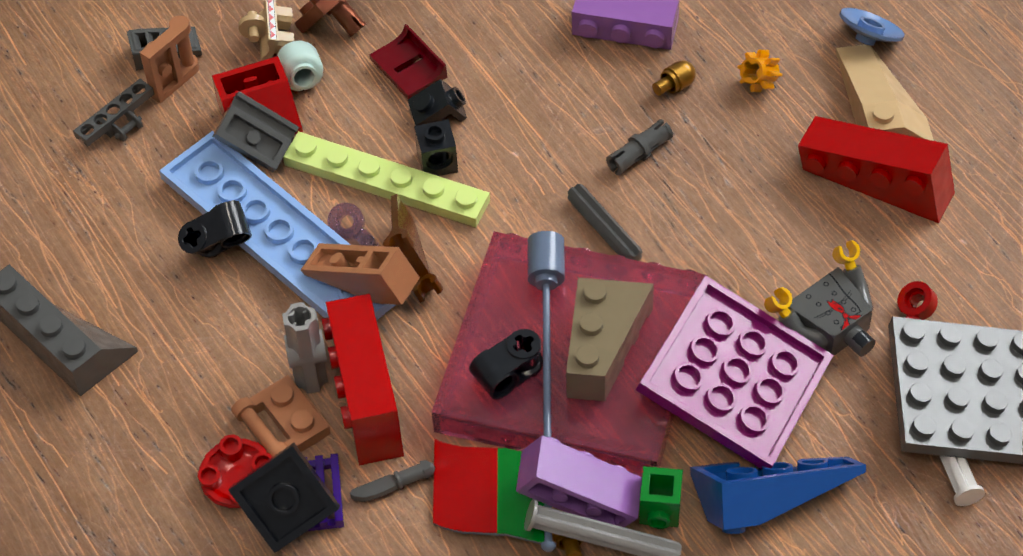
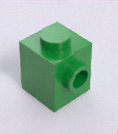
M643 466L639 524L649 525L656 529L679 526L683 470Z

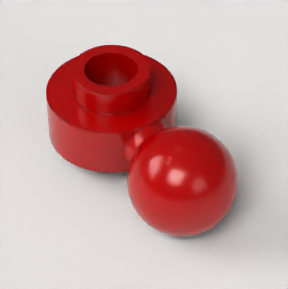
M914 281L901 289L897 298V304L900 311L906 315L905 318L925 320L936 310L938 298L936 293L926 283ZM924 300V302L919 307H917V304L920 301Z

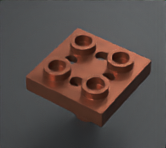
M310 0L299 10L303 16L294 23L303 34L325 14L328 16L332 14L349 34V37H352L367 24L349 5L347 0Z

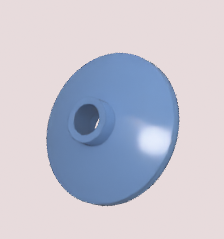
M843 8L840 11L841 19L857 32L855 38L864 44L873 46L876 40L899 42L904 38L905 34L898 26L878 15L856 8Z

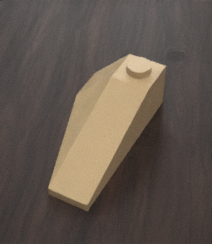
M865 44L836 48V56L856 125L934 141L926 116L871 45Z

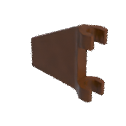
M398 194L391 196L392 229L384 240L383 246L399 247L420 278L412 291L421 303L425 301L424 296L427 292L434 289L438 295L443 291V286L436 275L430 273L415 222Z

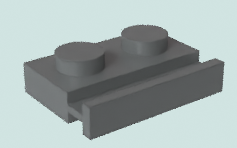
M238 91L212 137L269 171L274 172L277 170L299 127Z

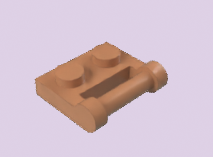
M185 16L173 17L169 21L170 28L154 41L149 42L140 51L147 84L154 91L152 98L159 103H162L199 71L198 59L193 55L189 38L191 31L190 22ZM176 45L178 47L180 58L178 57Z
M289 375L250 398L244 397L239 399L231 408L238 421L245 422L261 445L267 450L266 452L270 453L272 457L292 443H295L302 452L330 435L328 424ZM265 410L288 440L278 442L257 414Z

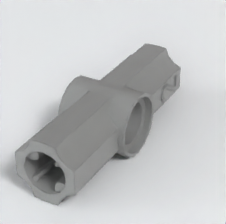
M304 302L290 304L289 309L282 314L286 332L284 341L289 368H292L294 381L298 388L304 389L307 394L319 392L323 384L328 382L325 368L327 357L322 330L319 329L315 308L306 306Z

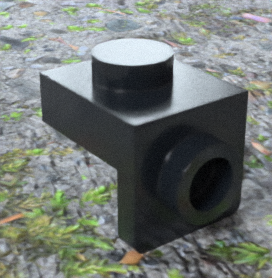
M439 79L408 99L415 126L441 121L450 114L460 122L467 118L463 107L466 104L463 94L457 87H450L442 79Z

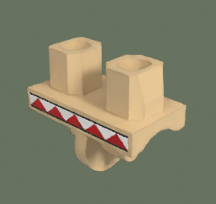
M264 0V10L259 12L258 15L256 11H249L238 23L239 32L243 37L249 38L250 42H257L259 40L261 61L272 58L274 53L278 54L285 44L295 41L294 33L278 31V29H290L293 17L292 8L276 6L275 0Z

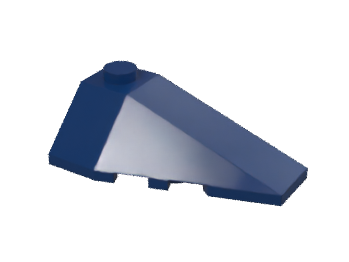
M850 457L800 459L797 461V467H793L791 463L776 461L772 468L762 466V469L740 467L739 462L690 467V475L707 521L721 528L722 532L727 534L743 533L746 531V527L761 525L866 472V464Z

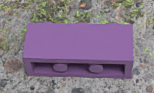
M575 0L572 10V35L671 50L679 20V0Z
M542 435L522 450L516 492L564 512L626 527L638 519L642 477L628 472L622 466L612 465L597 459L589 452L578 451L562 444L558 439Z

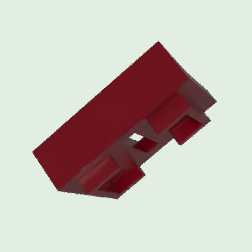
M407 24L404 25L403 31L396 39L369 54L370 60L407 99H410L439 79L444 80L447 78L446 64ZM421 58V60L417 61L416 63L397 73V71L401 70L402 68L408 66L409 64Z

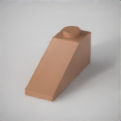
M319 243L301 268L304 275L353 295L359 296L370 293L372 302L380 304L402 305L420 278L399 247Z

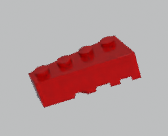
M815 116L798 144L803 170L936 223L940 222L955 194L949 149L946 143Z
M369 293L326 302L328 317L321 319L326 341L333 339L334 346L327 347L331 369L339 368L340 376L334 377L338 399L345 398L346 406H341L340 410L344 429H352L359 466L403 457L404 451L398 411L371 295Z

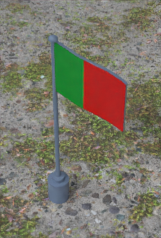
M539 231L530 235L527 240L528 282L543 291L544 436L551 437L550 290H554L565 281L564 237L561 234L553 231ZM434 438V525L461 534L510 536L538 543L545 552H552L556 548V543L552 541V533L532 528L531 531L524 529L526 513L532 498L516 492L521 451L508 448L464 447L445 443ZM538 501V505L552 508V506Z

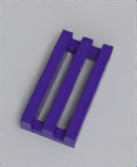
M338 453L330 454V458L323 459V455L315 456V460H309L308 462L316 470L324 484V469H331L333 496L340 507L335 511V519L325 518L308 531L344 527Z

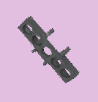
M138 79L73 130L75 138H80L87 147L103 134L108 135L110 138L115 136L116 139L119 138L122 141H126V134L135 126L139 129L143 127L142 118L140 116L137 117L134 110L154 95L153 88L142 79ZM145 88V91L143 93L137 94L139 91ZM132 98L133 100L128 104L127 101ZM112 107L120 109L116 114L107 113ZM126 115L129 123L124 127L119 128L114 124L117 119ZM92 128L94 129L91 134L85 135Z

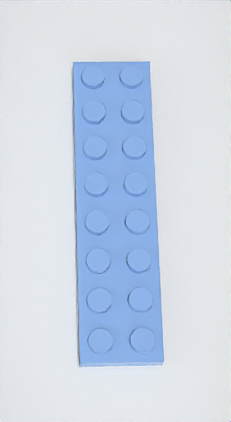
M211 131L159 170L161 179L202 214L209 212L213 207L223 202L239 201L252 234L248 241L239 246L308 305L315 308L324 318L328 317L326 302L356 296L308 277L301 271V268L319 243L351 244L242 154L212 137L214 131ZM372 302L376 321L395 305Z

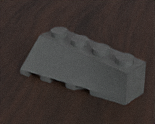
M10 264L0 271V321L79 396H82L138 352L137 347L51 303Z

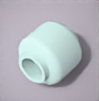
M302 40L292 41L285 44L279 50L277 56L287 76L291 90L306 91L315 87L320 82L323 76V64L313 45Z

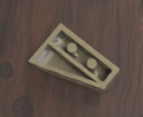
M578 278L566 370L567 398L596 401L606 400L624 366L625 358L631 346L635 345L642 325L646 318H649L653 310L654 284Z

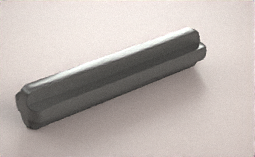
M577 184L570 188L568 200L627 265H633L640 261L642 249L582 184Z

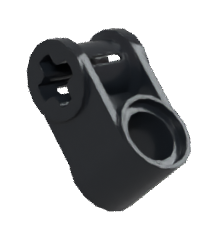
M236 200L223 202L213 207L209 212L183 225L178 235V243L181 249L186 253H198L202 257L213 258L234 246L248 241L252 234L241 203Z
M519 329L495 346L478 354L471 362L469 372L492 399H502L516 387L541 371L543 367V357L540 353L541 340L534 331Z

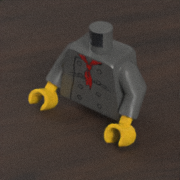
M850 240L846 242L849 257L844 255L840 245L835 247L832 253L837 263L844 264L845 269L843 271L837 267L793 299L788 289L780 287L774 290L779 303L773 296L765 299L764 307L770 313H779L778 320L829 353L836 355L849 346L856 354L862 357L869 353L876 343V340L867 333L870 328L873 304L861 265H856L854 261L860 255V247L857 242Z

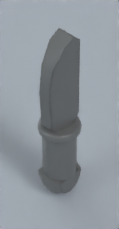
M427 460L420 461L419 464L402 471H394V475L389 474L351 490L350 496L356 502H367L380 498L398 488L401 490L406 485L424 478H430L435 471V465Z

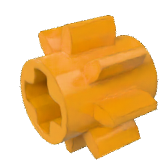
M759 49L757 54L755 52H746V59L741 65L737 66L740 69V84H751V92H761L763 88L773 90L775 88L773 82L778 77H782L778 65L780 59L769 58V50Z

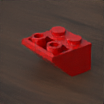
M278 56L212 75L217 103L222 116H224L232 103L235 94L240 91L297 125L299 128L295 134L298 131L303 132L291 88Z

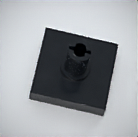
M292 443L237 481L228 490L274 553L333 514L340 507L337 500L295 443Z

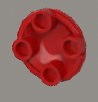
M234 434L224 436L220 443L215 445L204 456L199 467L197 477L204 494L217 505L226 508H241L228 491L230 486L271 459L272 455L266 452L267 450L258 442L245 438L241 439Z

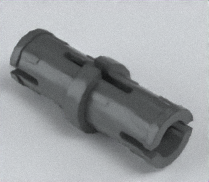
M659 119L644 132L632 135L628 138V143L606 157L611 171H615L616 175H621L638 161L648 159L654 149L673 137L671 127L668 123L664 124V120Z

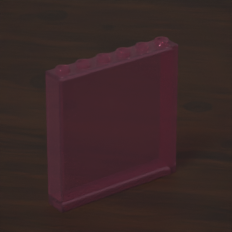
M493 232L432 409L433 430L436 433L521 452L540 436H544L543 367L537 375L531 377L507 396L498 400L492 399L469 372V366L478 354L495 346L519 329H529L538 334L541 340L540 353L543 357V291L528 282V238L520 237L514 233ZM564 246L565 281L554 290H550L551 437L558 439L566 446L578 451L589 452L597 459L612 465L622 466L628 472L642 477L643 466L660 468L674 414L635 389L705 277V274L689 269L681 270L666 267L655 262L646 263L627 259L621 255L597 253L586 248ZM578 278L654 284L653 310L649 318H646L642 325L635 345L631 346L625 358L624 366L606 400L596 401L567 398L566 370Z

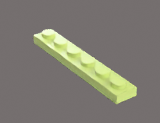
M299 131L283 156L285 166L390 200L391 196L398 194L405 205L473 227H477L490 203V192Z

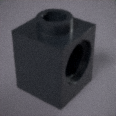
M449 119L414 126L416 150L421 170L437 176L457 173L456 144Z

